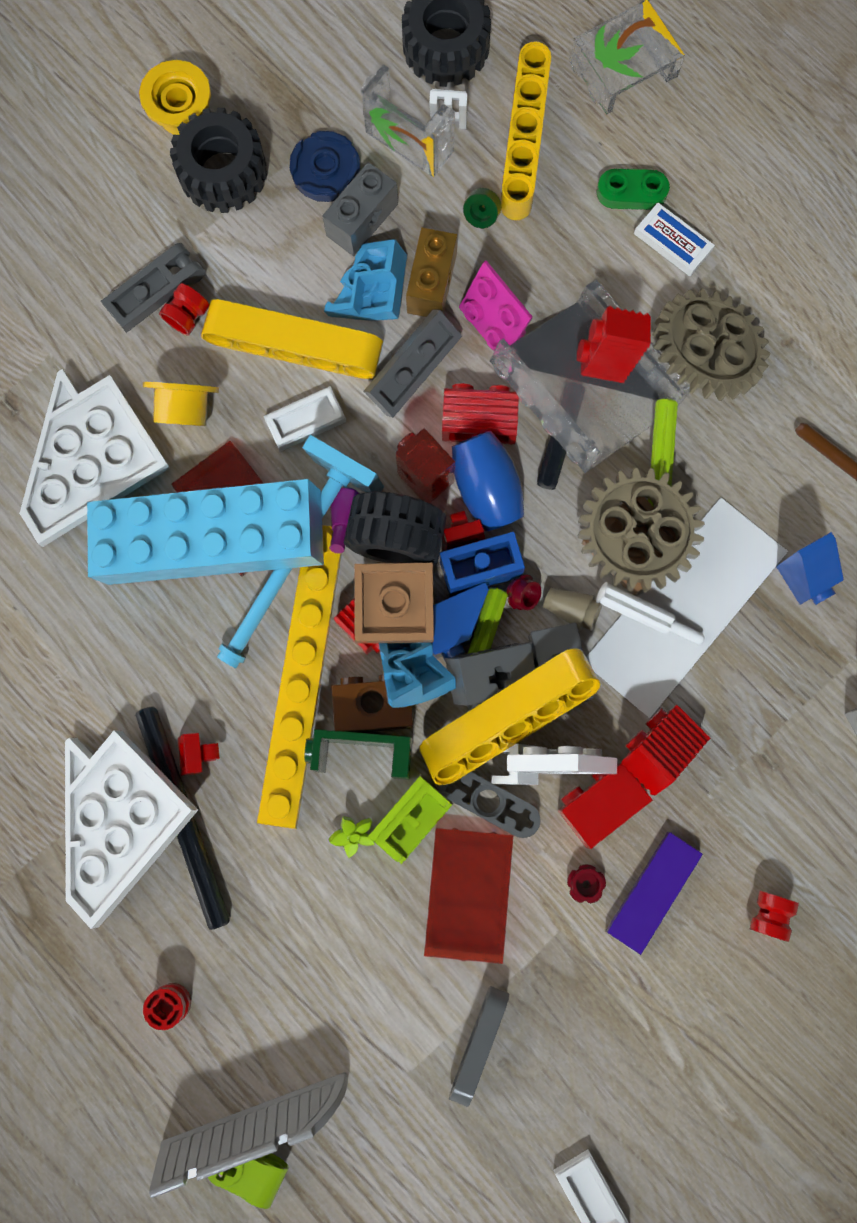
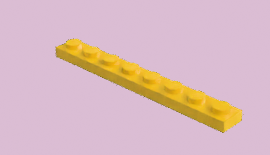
M322 525L324 565L300 567L257 819L258 824L297 829L308 764L304 760L306 739L312 738L342 556V553H334L329 549L333 534L332 526Z

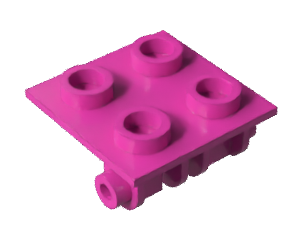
M487 260L484 261L459 308L464 313L466 319L473 324L486 340L488 346L497 355H500L526 338L525 329L533 316Z

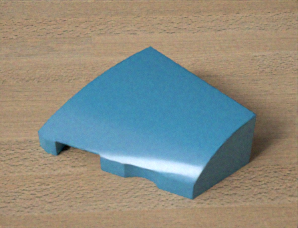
M393 239L363 244L355 256L354 265L345 272L340 281L344 288L334 304L331 302L326 303L324 312L330 317L355 320L398 319L407 254L399 243Z
M430 642L379 643L388 703L392 708L420 704L456 689V678L433 656L432 644Z

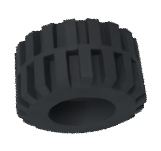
M484 0L407 1L404 6V14H402L403 54L406 57L408 67H413V72L418 78L424 75L425 82L433 84L434 81H438L442 87H447V82H454L456 86L462 84L463 78L467 80L474 78L475 70H482L485 60L488 59L491 19L488 5H484ZM440 29H452L461 35L453 39H440L433 36L432 33Z
M218 107L217 112H211L210 108L202 110L203 114L200 116L193 113L188 116L189 123L185 124L182 122L177 127L180 135L173 134L171 140L173 148L170 149V157L182 189L188 198L191 197L195 205L200 207L204 204L206 211L214 212L215 208H219L221 213H229L228 208L234 206L236 211L243 208V202L247 201L250 204L255 200L254 192L261 193L264 187L262 180H266L267 177L265 167L267 165L257 130L253 129L252 123L247 118L242 120L240 113L234 110L227 114L226 108ZM230 153L236 156L232 163L224 168L207 169L203 167L207 159L215 154Z
M390 492L357 494L352 499L343 543L353 552L379 562L433 563L434 565L439 559L447 515L436 506L411 496Z

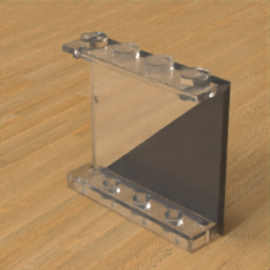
M597 279L584 288L575 304L513 344L509 345L504 338L500 340L490 359L496 373L509 383L517 393L521 403L532 410L541 421L544 430L549 435L554 436L566 450L569 459L578 465L585 474L654 425L655 403L657 400L673 399L677 401L679 406L690 393V386L687 382L681 385L677 384L679 378L677 373L666 374L670 364L669 362L662 363L658 361L661 353L659 350L653 349L652 342L624 383L581 375V362L577 361V349L581 339L587 340L589 338V330L593 319H600L606 308L610 305L614 309L619 307L623 310Z

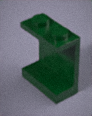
M314 729L313 738L306 739L304 760L311 764L310 770L326 773L328 743L394 748L391 777L409 780L411 737Z

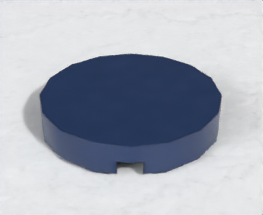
M317 131L312 133L311 137L304 141L303 139L300 140L290 155V173L295 187L305 197L317 202L335 201L360 172V157L357 150L352 146V142L346 136L334 131Z

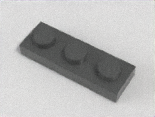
M433 309L363 392L386 416L394 418L461 339L462 335L441 310Z

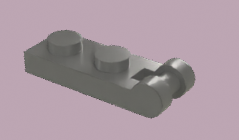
M177 243L101 300V303L127 333L173 298V292L180 283L187 286L196 284L205 275V270L197 261H192L189 258L190 252L182 243ZM173 267L181 269L175 275L169 271Z

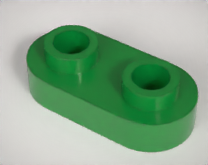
M610 169L601 175L596 194L599 202L607 208L652 210L657 203L664 204L669 193L670 184L667 177L657 170ZM611 183H619L622 187L614 188L611 186ZM646 184H654L657 186V189H650Z

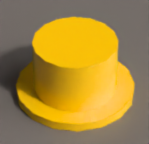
M170 60L161 62L148 71L142 79L139 97L141 106L149 119L162 126L169 133L180 135L177 127L182 122L185 124L189 123L188 116L193 113L200 116L203 114L202 110L209 107L211 90L209 81L200 68L187 61Z
M143 382L144 388H154L153 422L206 426L207 394L219 393V387Z

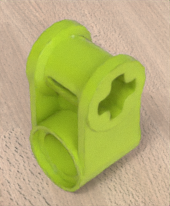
M270 1153L212 1175L208 1179L215 1186L241 1197L253 1206L269 1209L289 1166L283 1159Z

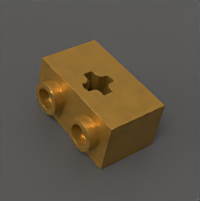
M421 227L406 293L408 314L427 317L433 309L441 310L444 314L457 256V234Z

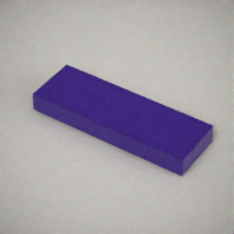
M667 832L609 924L606 932L641 955L703 854L672 833Z

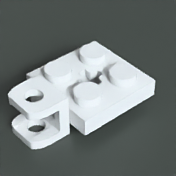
M515 744L502 752L510 754L507 755V771H510L509 776H492V784L538 785V773L617 774V758L602 757V749H583V747L560 746L558 749H547L546 747Z

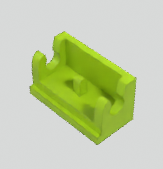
M419 776L368 837L402 865L452 804Z

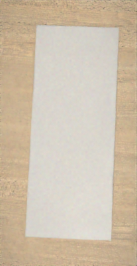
M720 498L701 520L705 522V525L694 532L703 536L704 541L700 545H692L700 552L696 559L686 558L692 565V568L688 572L678 569L681 578L675 583L666 576V586L661 590L652 581L651 589L646 593L642 590L637 596L674 614L675 621L704 634V641L701 644H696L671 631L663 634L622 614L586 656L597 675L649 718L788 552L723 498Z

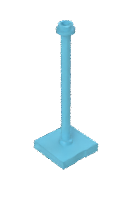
M310 435L302 448L315 463L329 470L326 475L329 479L321 491L322 519L342 486L347 487L351 483L364 492H382L384 485L375 472L314 436ZM292 568L273 570L229 645L221 644L218 648L220 652L217 658L234 668H237L239 663L245 661L246 658L241 655L243 649Z

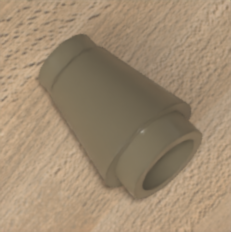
M551 587L545 597L543 608L550 610L551 613L569 624L577 623V628L580 631L583 628L592 631L599 617L602 604L596 602L595 595Z

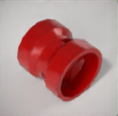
M180 283L173 292L174 299L171 303L165 304L162 307L159 315L172 328L189 336L195 328V320L198 316H203L206 313L210 304L193 288Z
M760 891L757 899L760 910L758 915L752 918L749 929L789 942L792 929L789 926L790 919L797 915L800 903Z
M168 983L159 987L144 1002L143 1015L145 1021L156 1030L173 1028L188 1015L191 1009L190 994L185 987L177 983Z

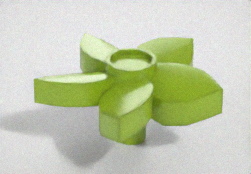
M343 816L341 821L342 829L335 831L330 836L329 842L335 846H343L349 858L357 852L358 844L364 846L375 845L368 837L369 834L366 833L372 825V819L361 820L355 825L352 818Z

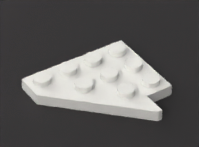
M62 369L57 372L19 513L37 543L42 547L86 521L87 502L121 499L170 469L110 375L78 393L64 370Z
M114 730L94 755L78 738H68L65 741L66 902L90 929L100 927L198 811L187 797L123 731Z

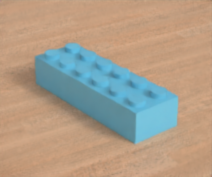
M309 479L87 502L88 577L107 585L324 565L321 490Z

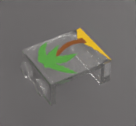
M645 0L575 37L570 64L574 73L578 77L581 76L587 84L593 102L597 105L600 104L607 115L613 112L618 94L657 73L661 74L666 83L678 77L685 54L650 2Z
M383 64L375 75L371 74L366 78L361 88L365 131L434 178L454 152L455 111L442 104L425 126L391 103L389 68Z

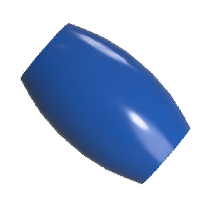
M487 431L452 446V464L456 484L465 505L475 520L481 521L483 529L491 531L524 516V500L520 478L506 448L492 431Z

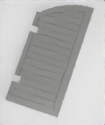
M346 1072L163 1140L149 1189L150 1197L154 1198L186 1186L187 1178L190 1179L196 1176L199 1181L276 1152L278 1144L288 1142L289 1146L313 1138L340 1106L348 1085Z

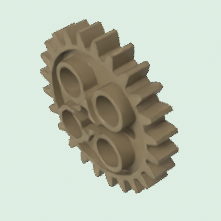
M701 288L697 295L690 289L684 296L678 293L672 302L668 301L654 323L657 327L652 332V336L658 338V340L653 345V349L663 351L658 358L659 362H669L670 367L666 371L667 375L677 373L679 375L678 385L686 381L690 383V393L693 394L700 388L702 389L704 399H708L714 392L718 401H722L727 394L733 400L740 393L745 395L763 377L762 373L769 366L765 361L770 356V352L763 349L769 341L768 339L758 337L764 328L752 325L751 322L756 316L754 314L745 316L743 314L745 305L741 304L736 308L732 306L731 296L722 301L718 291H715L711 297H708L707 292L703 288Z
M635 467L631 472L630 479L621 470L616 475V484L606 477L602 483L604 491L596 487L592 490L591 496L596 502L585 501L582 508L590 514L581 515L578 523L588 528L581 530L578 538L589 540V543L583 546L581 552L582 554H594V557L588 564L589 567L601 564L603 569L599 578L602 579L611 573L614 575L613 586L616 587L623 579L627 581L629 592L635 588L637 583H641V587L644 593L651 589L652 581L661 590L666 586V576L675 583L681 578L678 569L688 572L692 568V565L686 558L696 559L700 555V552L692 545H700L704 541L703 536L694 532L701 529L705 522L693 519L701 510V507L688 506L687 503L694 494L691 492L681 496L679 493L682 486L681 481L671 487L667 484L669 480L668 473H665L660 480H656L653 468H650L645 477H641L638 468ZM636 498H649L654 505V510H641L636 503ZM620 503L626 504L628 512L620 507ZM605 519H618L623 525V531L619 533L609 531L605 526ZM636 526H646L648 531L646 534L642 532L637 535L634 532V528ZM667 527L672 529L676 535V542L668 543L664 541L659 535V528ZM637 548L641 550L645 555V563H633L628 557V549ZM654 548L657 551L661 552V558H658L654 554Z

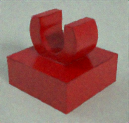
M465 511L450 514L451 528L444 529L447 550L485 540L480 520L468 523Z
M199 733L182 734L178 737L181 776L201 773L202 762L220 759L218 743L200 745Z

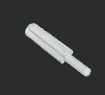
M608 582L601 586L597 594V603L600 602L602 605L663 634L671 631L696 644H701L704 641V634L675 621L674 614Z

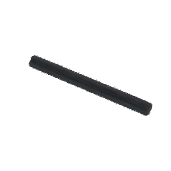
M147 707L139 710L135 716L150 760L187 797L157 709L155 707ZM193 816L179 832L177 839L207 926L210 930H215L227 925L230 918L195 817Z

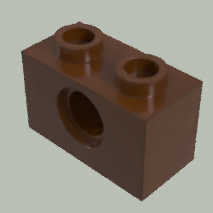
M384 674L379 675V681L364 683L363 677H345L340 679L341 685H331L335 731L362 733L414 728L412 706L392 708L389 705ZM376 693L383 697V707L377 713H367L363 710L362 702L368 694Z

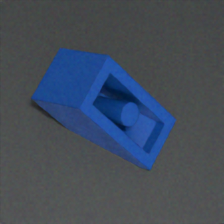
M832 532L798 550L776 566L799 605L810 599L817 605L836 594L832 587L844 580L837 542Z
M486 582L433 605L434 642L430 643L432 644L433 656L436 659L443 657L445 661V658L465 653L463 647L470 643L489 588Z

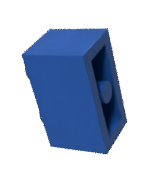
M514 532L440 552V565L450 597L486 582L487 586L519 578L525 570Z

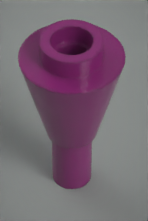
M341 488L330 506L333 534L329 549L334 553H343L346 545L343 542L352 499L357 494H360L353 488Z

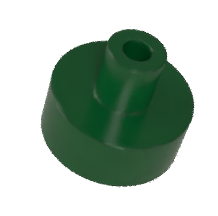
M475 189L470 193L463 205L464 216L472 226L480 229L488 228L496 222L501 213V201L497 194L490 189Z

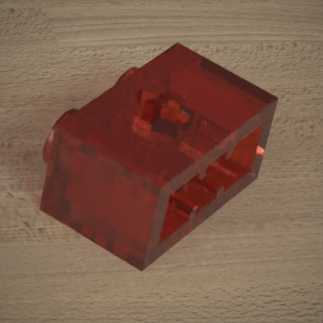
M425 428L416 435L414 432L409 433L398 443L396 447L398 451L395 452L397 473L421 500L431 503L454 483V459Z

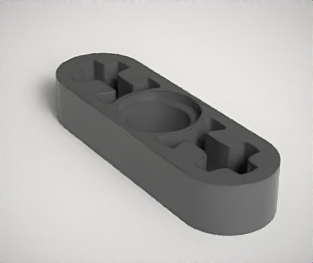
M472 772L463 776L460 780L468 787H471L472 780L480 783L471 795L470 804L462 801V798L467 795L466 793L456 789L451 794L446 791L447 784H437L438 791L444 798L516 837H530L540 827V814L533 805ZM484 790H492L499 797V806L492 813L482 812L477 806V797ZM507 798L514 802L510 806V810L522 813L526 809L530 812L528 818L533 822L530 828L523 827L521 831H517L515 829L516 821L506 815L504 823L496 820L505 809Z
M492 986L489 987L452 1084L449 1100L469 1107L509 1000V993Z

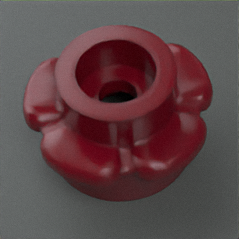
M528 574L521 575L520 579L512 580L507 588L508 603L511 608L527 611L533 609L541 598L542 590L540 584L533 581V577Z
M580 865L578 870H572L567 878V885L571 889L569 891L570 896L579 903L584 901L590 904L597 902L602 897L603 889L606 887L604 875L601 872H597L593 865ZM585 880H588L590 882V886L588 888L583 887V882Z

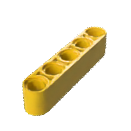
M537 41L525 44L519 54L503 175L501 211L504 216L514 221L526 218L531 212L540 152L551 52L545 44ZM530 97L534 98L535 100H527L525 98ZM520 130H530L531 133H523ZM516 162H525V163L528 164V165H527V166H518V165H516L515 163H516ZM513 194L522 195L524 198L521 200H516L510 196Z
M219 299L210 301L201 333L203 340L219 347L361 379L374 378L383 345L382 339L371 333Z
M573 648L558 654L426 738L420 745V751L435 784L446 785L459 780L593 696L599 690L601 684L583 651Z

